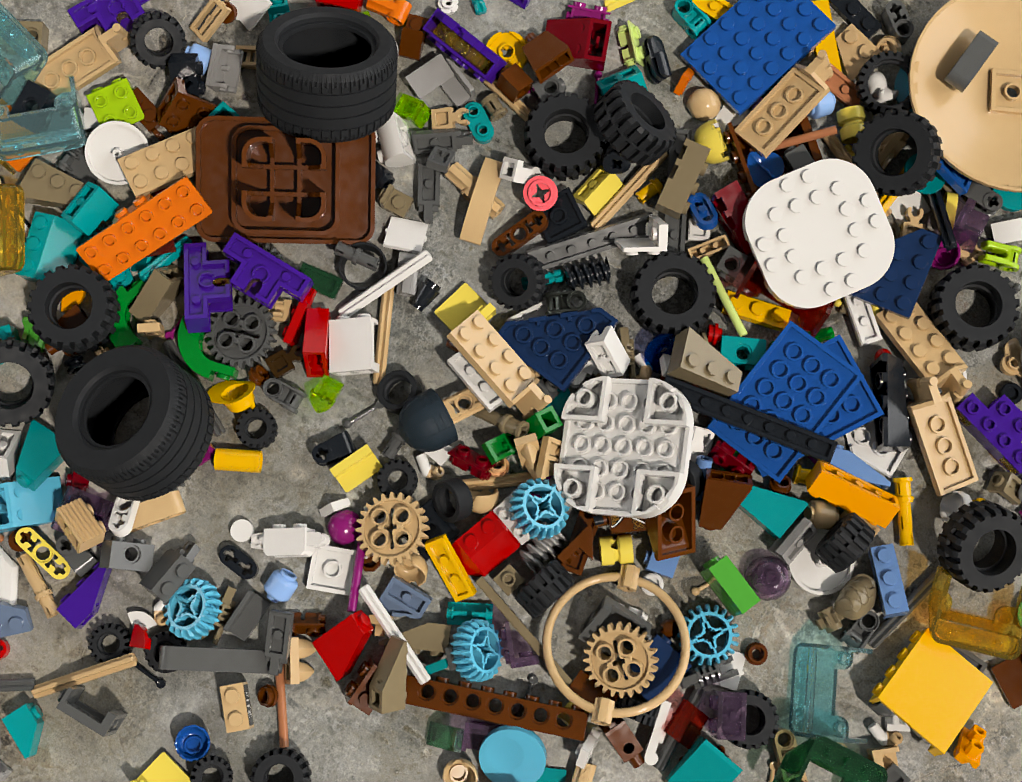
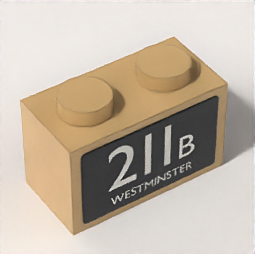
M247 681L220 686L226 732L231 733L253 728L254 721Z

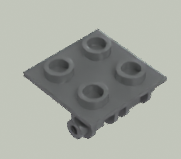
M80 131L55 166L84 184L88 181L95 184L99 178L89 169L85 159V144L89 135L84 131Z

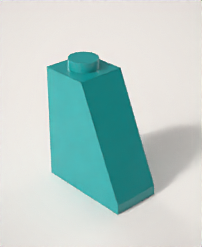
M36 420L30 423L16 466L17 482L22 487H28L32 491H35L64 462L58 451L54 432Z
M752 486V490L738 508L777 540L782 537L808 506V503Z

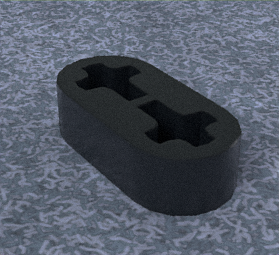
M227 545L221 549L219 553L220 561L239 577L251 580L257 576L259 572L258 564L239 548ZM234 550L235 552L233 555L238 559V561L235 562L234 560L230 559L226 561V551L231 552ZM243 563L248 566L252 564L251 570L253 573L244 575L245 570L240 564Z

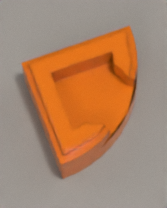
M689 67L687 68L673 93L679 96L683 94L688 82L691 81L695 74L694 70Z

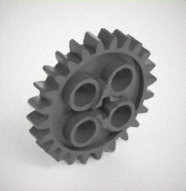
M239 298L238 304L233 300V311L216 312L218 314L217 318L211 317V320L214 322L211 325L212 331L206 334L208 338L212 339L206 343L208 346L213 347L210 353L216 355L215 359L219 362L222 361V364L227 366L230 364L234 368L239 366L242 370L245 369L246 364L250 368L253 367V361L261 364L260 357L268 358L266 351L274 350L270 343L277 342L272 337V335L278 333L277 330L272 328L277 325L274 320H271L273 314L267 312V307H261L259 302L253 303V300L250 298L246 300V303L245 300ZM238 317L237 322L231 325L232 319ZM258 321V326L255 329H251L252 324ZM225 329H230V330L235 331V332H238V333H244V331H245V332L248 333L249 335H255V336H259V335H260V337L257 339V338H252V337L247 336V335H244V334H240V335L238 336V335L235 334L234 332H224V330H225ZM229 338H232L231 344L226 347V341ZM253 342L252 348L246 351L247 344Z

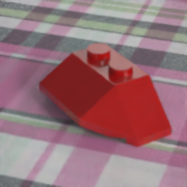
M492 510L452 544V547L468 575L485 577L520 548V543Z

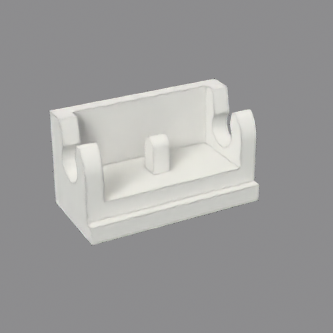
M612 325L606 326L600 335L598 330H595L584 345L601 375L609 376L610 378L623 376L631 360Z

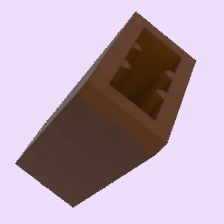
M707 469L699 512V527L710 531L715 529L722 530L752 490V475Z

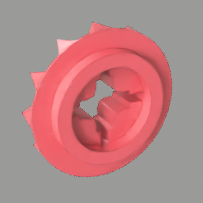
M535 176L528 180L524 186V201L533 210H548L557 200V187L550 178ZM537 187L540 190L548 189V192H545L546 194L543 195V201L540 197L532 198V195L537 192Z

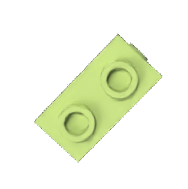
M628 20V27L627 25H621L617 31L620 46L628 45L629 47L621 50L624 65L629 68L639 63L644 67L643 59H645L643 47L639 43L641 38L638 26H635Z

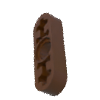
M542 211L531 212L495 238L491 246L492 251L500 258L511 255L548 227L549 221L547 216ZM535 217L541 219L542 224L540 226L534 224ZM526 223H528L529 226L533 225L532 227H530L533 230V232L530 233V230L525 226ZM518 229L526 231V235L522 240H517L514 237V233ZM508 236H510L511 240L515 243V245H512L509 242V240L507 239ZM501 242L503 244L508 243L505 246L506 250L504 252L498 250L500 248L498 244Z

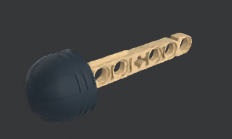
M530 368V370H531L538 378L542 377V376H540L538 373H536L534 370H532V369ZM468 387L443 400L430 388L405 403L399 415V431L404 441L410 447L422 452H434L458 440L454 424L485 409V407ZM461 399H467L471 405L467 409H462L458 406V402Z

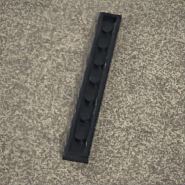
M666 375L664 379L665 382L682 392L688 400L692 411L824 463L830 464L838 443L834 440Z

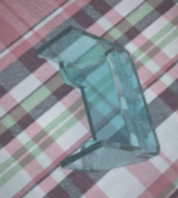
M0 3V83L4 86L0 92V106L15 105L28 80L35 82L48 61V54L43 46Z
M74 76L69 77L71 92L59 94L54 99L55 107L10 114L8 107L0 104V160H17L78 149L85 145L87 138L82 101Z
M799 643L796 645L793 652L789 729L795 736L840 743L867 744V739L849 737L847 720L841 716H835L837 670H846L852 665L854 652L872 654L873 649Z

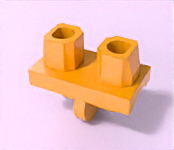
M976 724L970 730L964 726L960 730L958 744L953 750L954 758L961 764L970 763L972 768L976 769L980 765L981 754L984 752L983 741L987 732Z

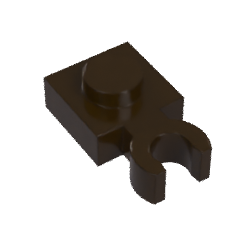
M299 344L294 345L288 354L282 349L264 360L275 379H280L295 370L294 362L300 363L304 361L303 355H295V352L301 349Z

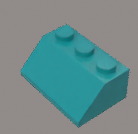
M35 211L15 274L36 283L38 279L43 280L45 278L44 273L49 270L54 273L56 272L55 268L61 265L68 268L69 264L76 263L78 257L76 248L82 244L85 234L77 231L63 218Z

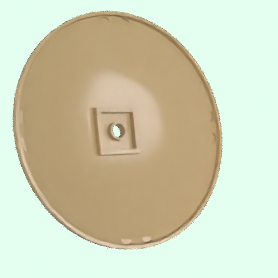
M950 0L926 24L912 53L908 82L913 113L925 117L931 125L935 126L938 130L937 135L941 137L943 143L940 144L941 150H943V157L941 158L960 174L987 187L1022 193V0ZM981 30L999 42V44L966 89L960 92L944 81V79ZM1007 89H1014L1017 93V96L1010 97L1007 93Z

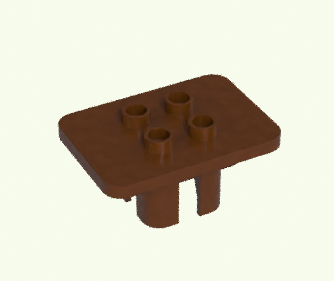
M208 116L203 118L196 128V189L211 207L212 214L196 224L199 235L211 242H228L234 232L252 243L338 244L341 241L346 245H353L369 241L375 230V132L348 142L319 143L311 138H295L276 128L265 117Z

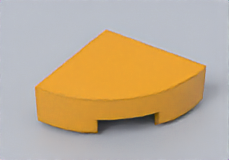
M74 291L66 295L61 300V312L66 313L76 304L79 305L83 302L86 291Z

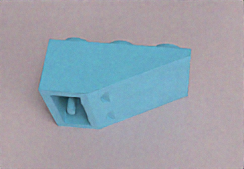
M60 476L48 477L35 491L28 487H22L17 481L0 483V533L24 527L55 523L56 509L64 505Z

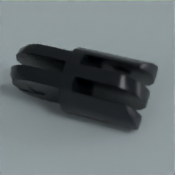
M655 35L649 36L643 42V51L651 81L656 85L670 77L672 72L662 40Z

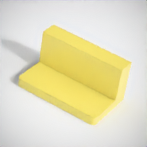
M600 165L573 196L577 203L586 206L593 217H595L624 185L616 174L605 172L603 166Z
M366 444L329 470L338 480L344 491L348 493L378 473L383 466Z

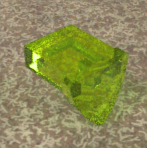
M324 374L316 387L310 390V400L314 410L317 413L329 410L343 390L344 384Z

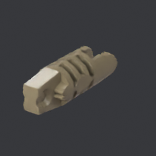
M620 327L617 330L618 338L631 360L627 367L629 379H636L634 341L629 339L628 327Z
M229 585L224 595H221L218 599L223 604L219 606L222 613H219L217 616L220 622L214 623V625L219 627L212 639V643L218 645L224 631L223 628L237 603L232 600L236 588Z

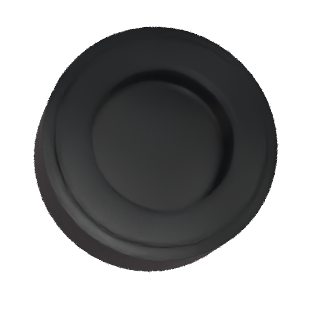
M1016 383L1003 385L998 393L999 398L1005 394L1014 404H1017L1022 399V389Z

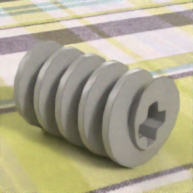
M561 533L554 535L550 539L538 540L535 537L532 539L534 546L527 543L526 548L528 552L520 550L519 553L524 563L537 574L535 566L543 568L544 565L541 560L550 562L548 553L556 556L557 553L554 547L563 549L561 540L569 542Z

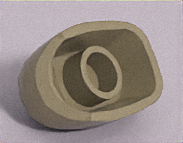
M858 574L850 579L836 598L834 604L835 611L850 620L860 619L867 614L877 601L878 587L875 579L866 574Z

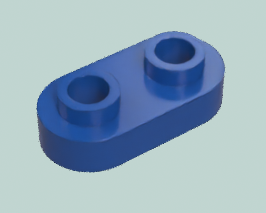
M695 193L694 196H689L688 202L691 204L688 210L696 225L702 230L715 228L718 224V213L709 197L704 193Z

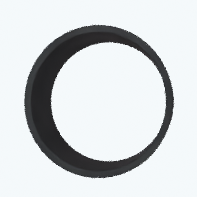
M367 242L351 245L355 249L359 247L377 254L384 265V273L380 280L385 277L387 261L381 249ZM340 257L339 273L344 282L356 290L365 291L369 287L353 286L345 276L347 259Z

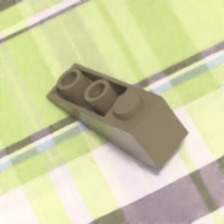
M426 623L402 632V635L415 654H420L421 650L430 651V656L443 657V653H446L445 648L450 644L452 625ZM390 638L379 641V645H384V650Z
M395 635L390 637L369 685V708L380 714L405 709L408 647L407 641Z

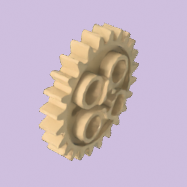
M390 492V496L387 498L382 493L380 501L375 497L373 498V506L366 503L367 512L360 511L364 518L357 519L361 527L356 528L355 531L362 535L358 536L356 540L364 542L361 544L360 549L363 551L367 550L365 555L368 558L373 556L372 561L375 563L381 559V564L386 566L389 560L390 565L395 567L396 560H398L401 565H404V558L413 561L412 553L420 555L417 550L418 546L425 548L421 541L422 539H429L424 531L430 530V527L424 524L429 518L422 516L425 513V509L423 507L418 508L420 503L417 500L412 503L413 498L411 496H407L405 499L404 494L400 492L396 498V495ZM394 509L393 518H392V516H391V510ZM408 513V519L400 522L401 514ZM381 514H386L385 521L377 523L378 517ZM394 524L397 528L393 529L391 534L389 529H392ZM403 535H408L407 543L400 545V538ZM381 536H385V543L377 546V540ZM392 540H393V542H394V548H393V549H391Z
M619 621L615 628L613 623L610 622L607 625V629L601 626L599 628L600 633L595 631L592 634L594 640L589 639L587 641L590 647H586L583 652L589 656H586L583 662L589 663V665L584 670L592 672L588 678L589 680H597L595 688L599 685L603 686L602 693L609 689L611 690V697L616 692H619L620 698H623L626 692L629 697H632L634 690L640 694L643 691L642 686L648 688L650 685L649 681L654 680L655 676L651 672H657L658 667L653 665L659 661L658 657L653 656L657 652V648H650L653 639L646 641L647 632L640 635L638 633L639 626L632 630L631 623L629 622L623 628L622 622ZM629 641L632 643L633 650H627L623 642ZM602 647H608L611 651V656L603 654ZM619 656L620 659H625V662L622 663L621 660L618 661L617 657ZM631 663L637 664L640 667L639 673L632 671L630 668ZM609 669L617 671L618 678L611 677Z

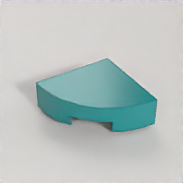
M447 658L425 666L428 674L448 668Z

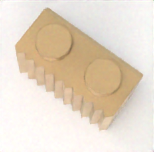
M80 497L58 507L55 514V521L78 554L102 543L106 533L103 522L97 521L93 516L92 506L89 503L85 504Z

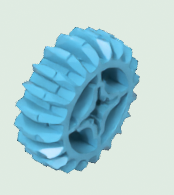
M536 478L535 480L529 479L525 483H521L513 491V497L509 501L513 506L508 511L514 513L511 520L517 521L515 528L521 527L523 529L522 535L529 532L530 539L535 537L538 540L550 539L554 535L559 534L561 529L566 526L565 521L569 517L566 512L570 508L564 505L566 498L561 497L563 490L557 491L556 484L549 485V479L541 481V478ZM531 494H538L542 497L539 498L537 496H532ZM540 520L542 522H547L549 525H543L536 521Z
M186 579L169 599L168 605L164 606L167 609L164 616L168 618L165 624L170 627L169 631L178 638L191 641L194 639L201 640L202 636H208L209 630H215L213 624L220 622L217 616L219 613H222L219 606L223 604L221 600H218L221 594L217 592V588L204 579Z
M705 604V611H702L701 606L698 605L696 606L697 614L690 609L688 613L691 618L683 616L687 623L689 637L693 623L698 618L700 621V632L690 637V652H692L690 661H694L696 657H699L698 665H702L704 659H706L707 665H712V659L720 664V656L727 660L726 652L730 654L735 653L730 648V645L738 646L739 644L737 641H732V637L740 636L737 632L732 633V629L737 628L738 625L729 624L734 617L730 615L725 618L726 609H723L719 614L718 605H714L712 611H710L709 604ZM705 616H712L718 619L723 626L719 628L711 627ZM706 628L712 632L719 631L710 637V642L707 641L708 639H698V637L706 633ZM726 633L725 643L717 651L716 639L718 636ZM704 642L711 654L707 655L699 652L693 644Z
M471 619L470 621L463 622L460 627H457V633L453 634L454 642L450 643L453 646L451 654L454 655L452 663L456 664L455 671H459L460 677L466 678L467 681H487L493 678V675L498 673V667L502 666L500 659L503 658L501 654L503 647L500 644L502 638L498 637L499 630H495L494 624H490L488 620Z

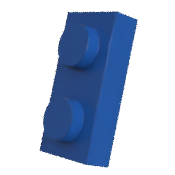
M940 157L939 163L942 164L940 170H936V172L960 196L966 194L972 180L960 174Z

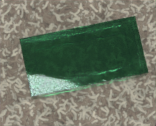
M303 263L299 271L312 279L314 283L312 288L318 294L335 301L344 280Z
M430 721L426 744L461 753L464 729Z

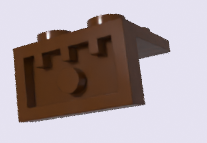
M175 77L156 109L158 125L182 133L196 127L203 118L208 117L217 105L188 94L187 90H185L184 80Z
M1022 651L990 668L1012 709L1022 705Z

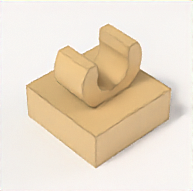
M278 299L273 308L268 310V312L273 314L271 320L280 323H290L293 301Z
M369 614L371 624H376L374 636L385 637V631L376 617Z

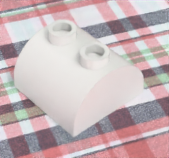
M393 112L391 118L375 131L376 143L380 142L381 150L377 151L378 159L381 163L385 162L387 167L393 168L416 164L407 122Z

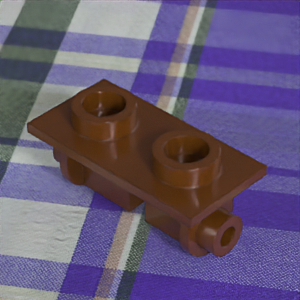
M294 612L292 636L307 634L311 637H317L320 634L326 633L324 625L326 624V615H322V612H306L305 620H301V612Z

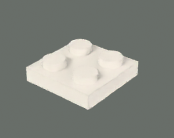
M333 546L315 548L311 558L306 588L349 596L356 550Z

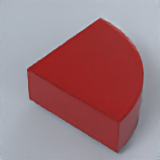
M134 624L130 647L150 650L151 638H148L146 627Z

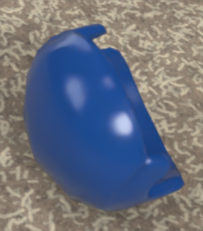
M193 724L183 727L177 733L174 746L178 755L183 760L193 762L202 759L208 753L211 743L207 731L203 727Z

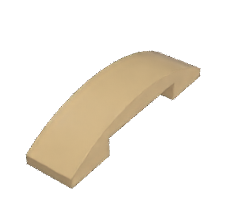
M485 157L469 203L459 240L481 246L488 218L502 180L499 178L503 162Z

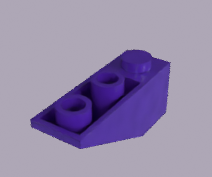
M100 561L93 567L92 570L94 572L88 578L84 577L76 584L77 589L72 594L68 593L60 600L59 603L61 605L56 609L75 629H82L99 611L112 569L99 568Z

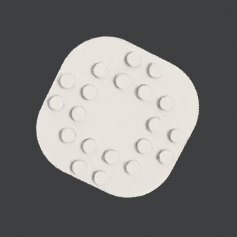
M819 160L767 182L751 196L743 213L742 227L746 241L748 240L765 280L766 288L778 301L797 309L817 308L874 284L886 273L894 256L895 241L893 231L871 180L859 167L845 160Z
M600 376L584 382L582 388L569 396L561 415V419L565 420L559 463H554V478L558 491L563 490L562 494L568 504L590 514L645 519L664 513L679 499L687 481L694 429L693 412L688 400L677 388L656 378H649L647 380Z

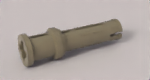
M486 408L473 414V416L497 426L502 433L512 434L515 438L526 436L529 432V423L527 421L521 422L511 414L503 415L495 410L489 413Z

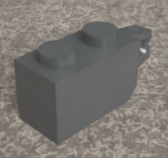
M188 541L182 548L179 547L176 551L173 549L167 550L139 584L154 597L167 603L196 568L193 562L200 548L194 542Z

